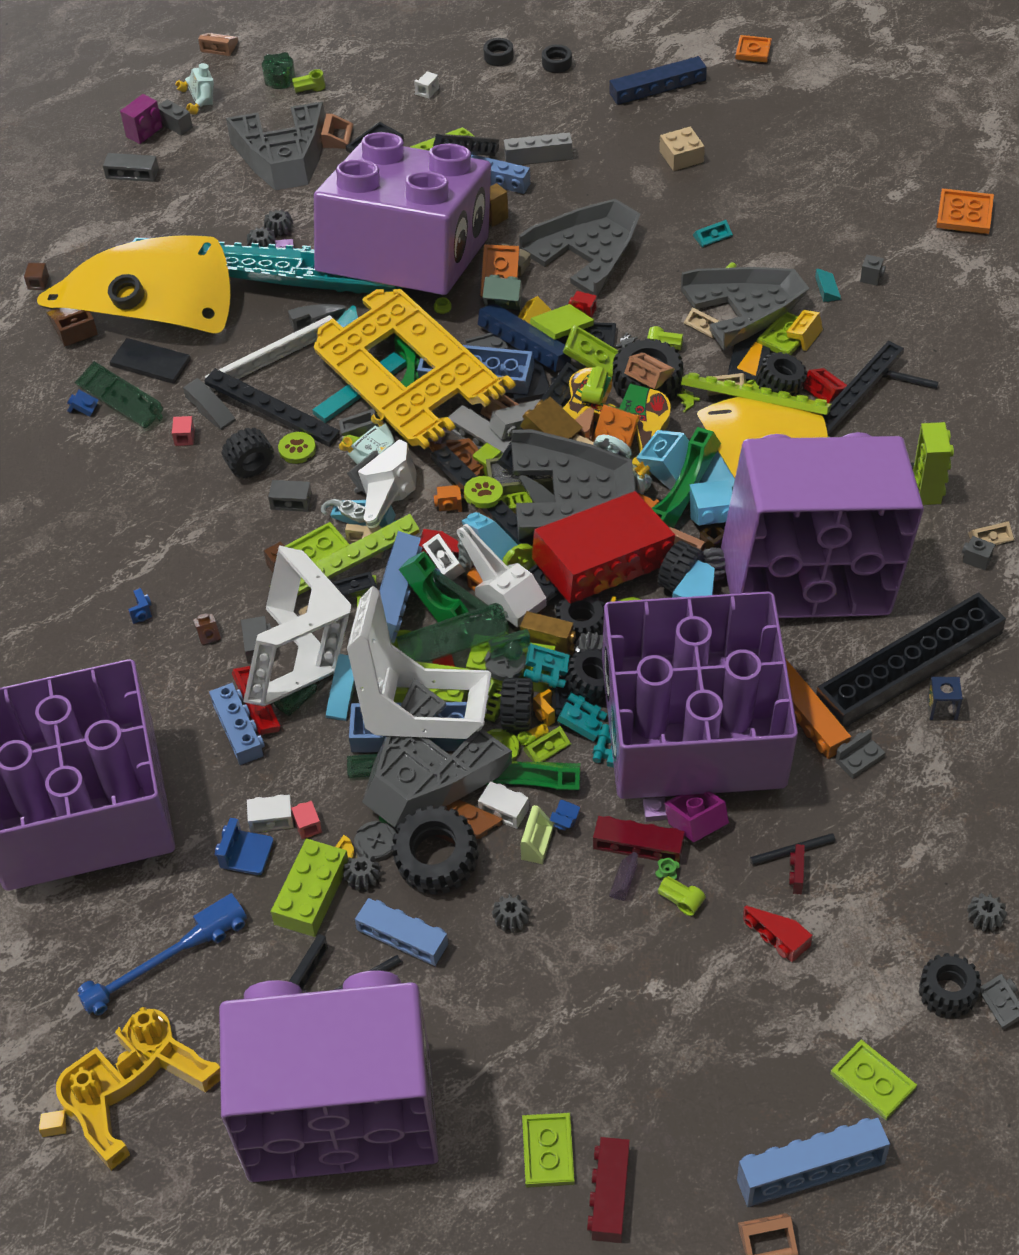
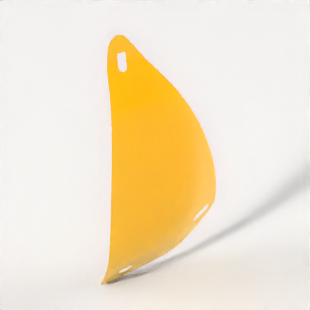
M168 236L135 241L105 250L86 260L61 282L42 292L37 298V303L49 308H70L147 319L190 327L209 333H219L225 327L230 305V281L228 267L226 266L227 262L219 241L214 237ZM210 243L211 246L206 254L199 255L198 252L203 244ZM122 274L136 276L144 289L142 301L131 309L123 310L117 308L108 295L109 284L113 279ZM135 286L124 287L119 291L117 297L129 296L134 291ZM49 294H58L56 300H47ZM204 308H211L215 313L214 317L211 319L203 317L202 310Z
M735 397L717 402L697 413L704 427L707 430L714 431L721 442L718 451L734 478L736 476L742 443L746 439H757L771 434H783L791 438L828 437L822 414L743 397ZM732 410L731 413L727 414H708V412L710 411Z

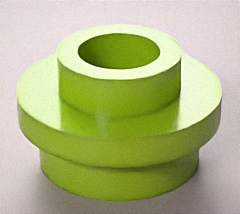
M445 297L438 298L434 303V310L440 314H445L452 308L451 302Z

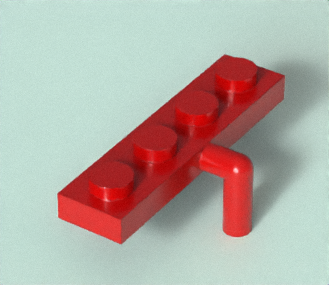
M251 666L235 668L232 671V676L238 689L241 691L243 700ZM245 703L252 720L256 724L259 735L279 732L280 724L270 704L263 707Z

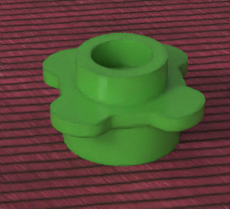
M671 858L660 859L658 861V870L655 872L656 877L665 878L669 876L676 879V870L679 868V863Z

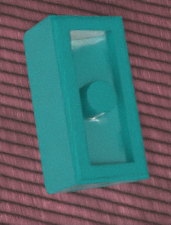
M727 220L695 231L693 236L701 247L732 237L733 234Z
M816 269L815 279L823 302L841 300L833 274Z

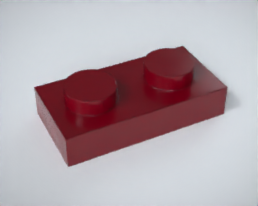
M796 844L795 853L790 852V866H794V872L789 873V885H793V894L802 895L805 845Z

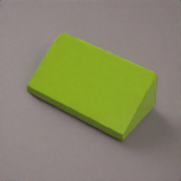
M561 726L524 747L523 750L533 762H543L569 746L571 742Z

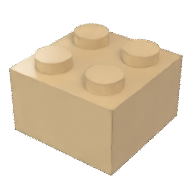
M691 126L660 135V153L673 171L704 162L705 146Z

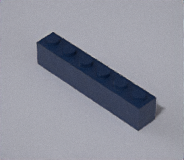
M697 56L610 80L609 94L617 105L705 81L707 67L701 58Z
M494 303L479 310L477 325L518 350L533 352V358L551 370L559 371L567 362L571 363V357L563 353L565 347L563 343L552 339Z

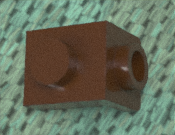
M201 614L196 619H193L202 645L221 639L213 614Z

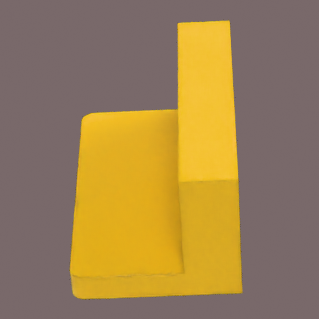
M536 296L525 303L518 317L530 324L532 317L549 312L551 309Z
M803 310L786 331L788 338L801 340L803 351L808 350L823 330L820 312Z

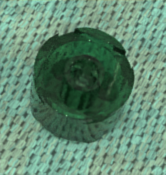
M282 52L280 54H267L264 56L262 71L265 84L267 86L271 85L273 89L288 88L290 83L293 82L292 79L296 78L294 61L289 56V53Z

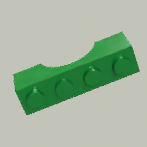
M425 551L409 558L398 570L443 630L448 633L461 627L469 619L471 613L460 599L447 597L437 588L433 579V572L436 566Z

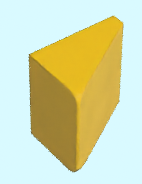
M64 1110L41 1114L39 1124L41 1136L47 1137L66 1133V1112Z

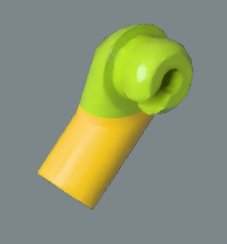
M541 724L529 731L520 732L517 738L520 744L529 745L538 737L549 733L546 724Z

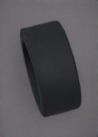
M506 38L490 39L483 46L484 60L490 65L503 66L513 60V44ZM496 50L505 51L503 53H492Z
M555 44L546 47L542 51V66L545 70L552 73H561L571 67L572 52L567 46ZM554 57L564 58L562 60H551Z
M122 274L111 281L108 286V295L117 308L125 310L136 307L142 301L144 289L136 276ZM135 286L134 291L129 296L117 297L119 291L124 287Z

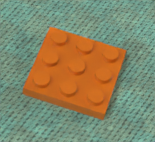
M942 188L936 228L989 234L994 194Z

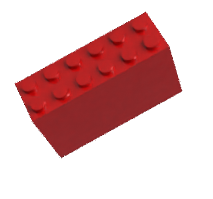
M634 491L534 529L532 559L571 604L660 568L666 554L674 545L675 534L642 497Z

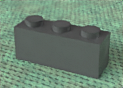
M108 153L103 164L106 179L154 182L159 170L156 156Z

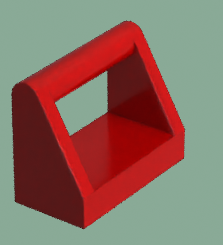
M825 368L808 370L803 384V388L818 399L826 400L829 404L847 386V384Z

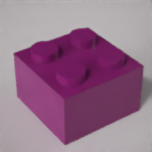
M142 94L120 110L126 137L138 144L144 142L163 127L157 101L145 94Z
M710 791L704 794L678 795L664 803L668 824L673 828L685 831L684 836L692 842L702 839L729 823L725 801Z

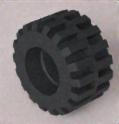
M782 352L777 354L771 353V355L768 354L763 359L756 377V383L759 385V389L761 387L772 389L771 392L776 393L785 391L789 392L790 396L797 397L806 380L807 370L805 365L794 356H790L787 353L783 354Z
M245 428L232 434L226 440V444L223 445L221 452L224 461L232 473L238 478L243 477V479L254 477L263 470H266L274 458L272 445L262 431L256 428Z
M682 540L675 543L661 564L658 584L673 592L697 560L704 563V551Z
M593 595L571 604L564 597V601L561 600L559 606H557L556 618L573 622L574 631L576 632L575 644L581 633L587 634L590 631L592 634L597 632L599 636L603 635L605 604L603 601L600 602L599 597H593ZM578 618H586V619H589V620H587V621H576L575 619H578Z
M587 648L586 651L584 649L579 650L578 653L573 654L568 664V672L563 677L566 681L567 692H572L576 696L581 695L590 704H593V702L600 704L601 701H607L602 652L596 648L595 650ZM585 673L591 674L595 676L597 679L591 678Z
M505 677L502 683L500 723L503 730L529 731L532 724L534 697L531 678Z
M944 953L943 957L936 955L934 960L930 959L923 968L919 983V996H922L921 1001L923 1005L928 1004L927 1009L930 1012L934 1010L936 1011L935 1015L940 1016L944 1014L945 1018H950L951 1015L959 1018L961 1013L964 1015L969 1013V1010H972L975 1006L981 986L979 971H975L976 966L973 963L968 964V959L965 957L960 959L958 954L950 956L949 953ZM941 980H951L957 983L961 990L956 992L947 991L938 982Z

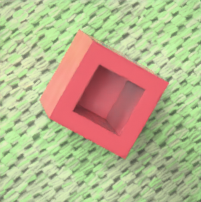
M192 416L173 417L172 437L174 445H193L195 427Z
M312 801L300 803L291 808L301 839L322 833L320 820Z

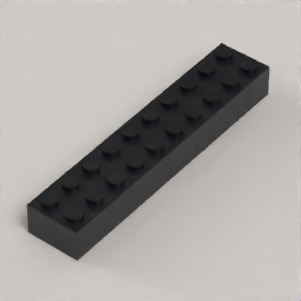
M978 592L817 686L816 695L845 728L1001 635L1006 618Z

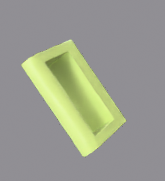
M535 805L532 806L520 843L521 860L543 864L554 829V823L550 821L549 817L540 807Z

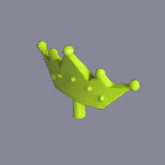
M682 388L681 393L683 394H677V396L684 401L681 403L686 406L685 410H683L685 413L694 406V401H699L700 398L694 397L693 392Z

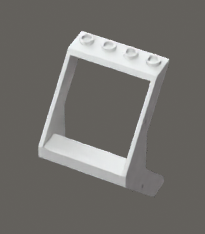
M279 546L266 610L279 625L257 635L243 701L245 703L264 707L335 672L351 604L304 551ZM302 578L312 590L307 613L297 617L294 613V608ZM324 627L320 643L311 632ZM294 641L298 646L294 670L270 682L277 648Z
M372 586L359 600L347 646L365 728L374 735L453 739H467L475 731H480L485 724L484 717L487 711L486 704L489 698L488 691L491 685V672L486 670L428 669L415 662L391 644L380 591ZM416 679L426 688L469 690L464 719L415 717L394 702L396 687L410 688L413 680Z

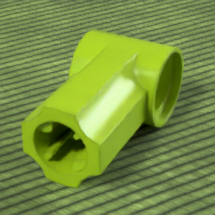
M314 69L310 71L309 75L292 79L295 93L310 89L321 91L326 87L324 75L320 69Z
M653 326L649 329L647 339L654 341L657 339L662 343L670 344V347L682 349L683 334L664 332L658 326Z
M592 367L588 382L582 390L581 401L597 405L601 404L604 384L608 375V371L603 367Z
M669 876L662 880L658 888V894L677 904V907L688 916H693L706 899L704 892L695 886L687 887Z

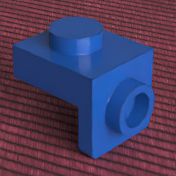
M78 390L76 395L72 394L67 402L70 406L67 411L70 413L74 408L90 417L98 399Z
M141 588L133 591L138 606L129 609L130 617L134 624L152 617L149 608L152 605L148 594H143Z
M560 800L556 811L552 812L550 821L555 822L553 826L562 830H566L567 827H574L580 806Z

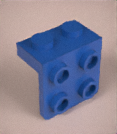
M230 818L228 824L223 827L222 840L215 848V856L218 859L220 868L261 875L274 840L271 836L241 831L239 820Z

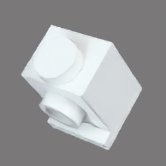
M427 71L419 80H415V94L430 99L439 89L438 75Z

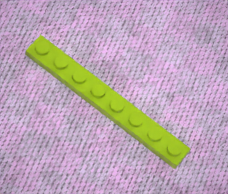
M697 373L686 374L682 377L681 385L824 415H827L831 409V404L827 403L824 399H816L814 401L804 395L790 396V393L785 391L776 393L771 392L772 389L761 387V389H756L751 384L737 385L732 380H724L723 382L718 381V378L707 376L706 378L699 377L700 375Z
M408 514L315 562V565L328 579H331L393 547L398 531L414 536L420 533V530L411 514ZM302 578L297 596L311 589Z

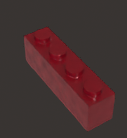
M598 816L593 835V849L655 861L671 858L680 864L685 831L677 828L659 827L655 824L637 823L633 820L615 819L611 816Z
M600 1137V1146L595 1145L594 1160L598 1161V1168H593L592 1184H596L595 1192L590 1193L589 1207H594L593 1216L588 1215L587 1231H592L593 1241L622 1243L629 1139Z

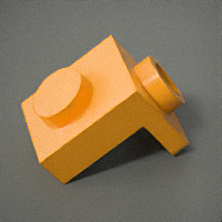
M550 689L538 693L533 698V711L536 717L548 727L555 723V710L550 706L552 703V691Z

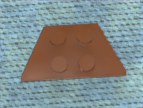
M470 438L446 440L445 444H435V441L429 442V448L432 452L447 446L477 476L484 474V465L473 459V454L479 449Z
M459 799L446 806L448 811L453 808L458 811L459 816L463 815L467 819L468 823L471 824L476 839H481L487 835L488 830L495 826L500 827L503 824V818ZM435 835L439 838H442L446 841L455 844V841L448 836Z

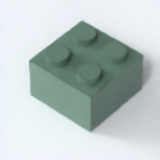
M498 275L485 277L483 290L485 307L495 303L504 309L520 310L523 291L521 280L513 276H509L507 279L500 278Z

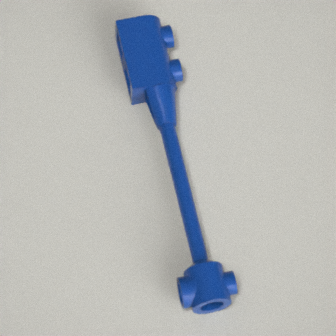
M230 893L194 915L193 918L196 926L181 938L178 943L107 986L99 983L95 984L93 981L83 983L78 988V998L89 1015L93 1012L95 1015L103 1014L107 1010L106 1004L110 1002L111 993L180 951L210 942L211 940L219 943L226 937L225 932L231 928L234 931L241 930L245 926L244 920L247 917L234 895Z

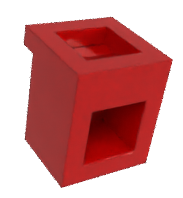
M576 291L575 295L570 298L569 304L592 318L597 309V295Z

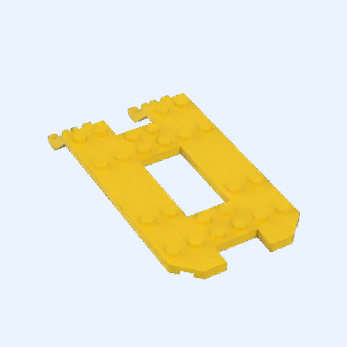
M376 289L362 299L363 304L369 311L344 328L334 319L318 328V338L314 345L315 352L376 412L382 411L384 419L411 446L420 445L423 449H426L430 446L428 438L436 442L439 440L437 434L441 438L445 436L442 428L446 427L448 431L456 428L448 417L438 418L431 411L457 393H460L472 405L481 403L486 407L490 404L489 396L497 400L499 398L498 393L501 396L505 394L503 386H507L510 390L516 386L515 382L508 375L497 377L401 289H394L393 292H384V289ZM393 333L399 336L433 368L407 387L368 352L369 349Z

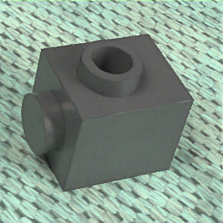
M866 255L862 265L860 282L877 286L880 277H883L886 266H883L884 258Z
M972 536L970 542H966L962 549L964 554L963 562L986 570L993 557L995 544Z

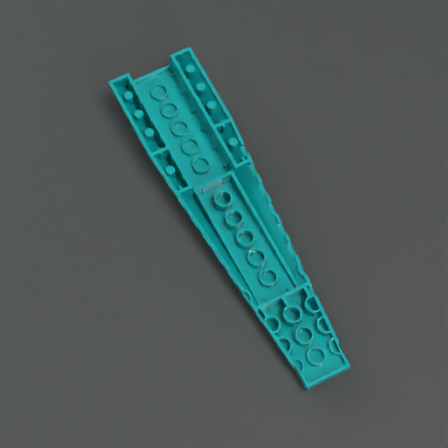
M135 237V239H134L132 242L140 241V240H145V239H148V238H136V237ZM208 242L204 243L198 254L205 255L211 244ZM219 242L226 258L229 277L282 285L330 289L337 292L352 291L357 294L362 292L372 293L376 289H384V292L403 289V287L318 272L314 269V249H311V246H302V249L293 248V245H286V248H277L276 244H269V247H259V243H252L251 246H242L240 242H235L234 245H225V242Z

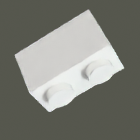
M439 533L423 544V547L449 583L465 572V569Z
M490 781L478 800V807L503 818L504 824L517 829L529 810V799L521 792H514L502 784H495Z
M290 795L248 799L247 815L250 832L294 828L291 810L293 806Z

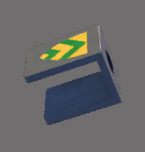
M931 677L927 695L929 720L934 718L937 701H952L954 720H958L963 700L960 677ZM949 685L953 691L951 693H944L941 690V686Z

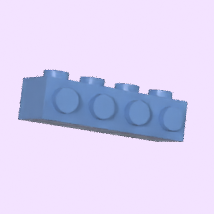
M471 155V158L487 160L491 163L490 186L497 183L505 190L522 194L526 192L530 185L529 167Z
M233 683L209 691L214 709L239 765L263 757L262 748L265 747L261 735L257 736L255 733L258 730L254 720L250 721L248 718L251 715L247 705H242L241 701L244 700L240 689L236 690Z
M368 898L355 918L357 931L436 966L448 946L447 933L443 929L431 927L423 920L409 917L403 911L387 907L385 903L379 900L374 901Z

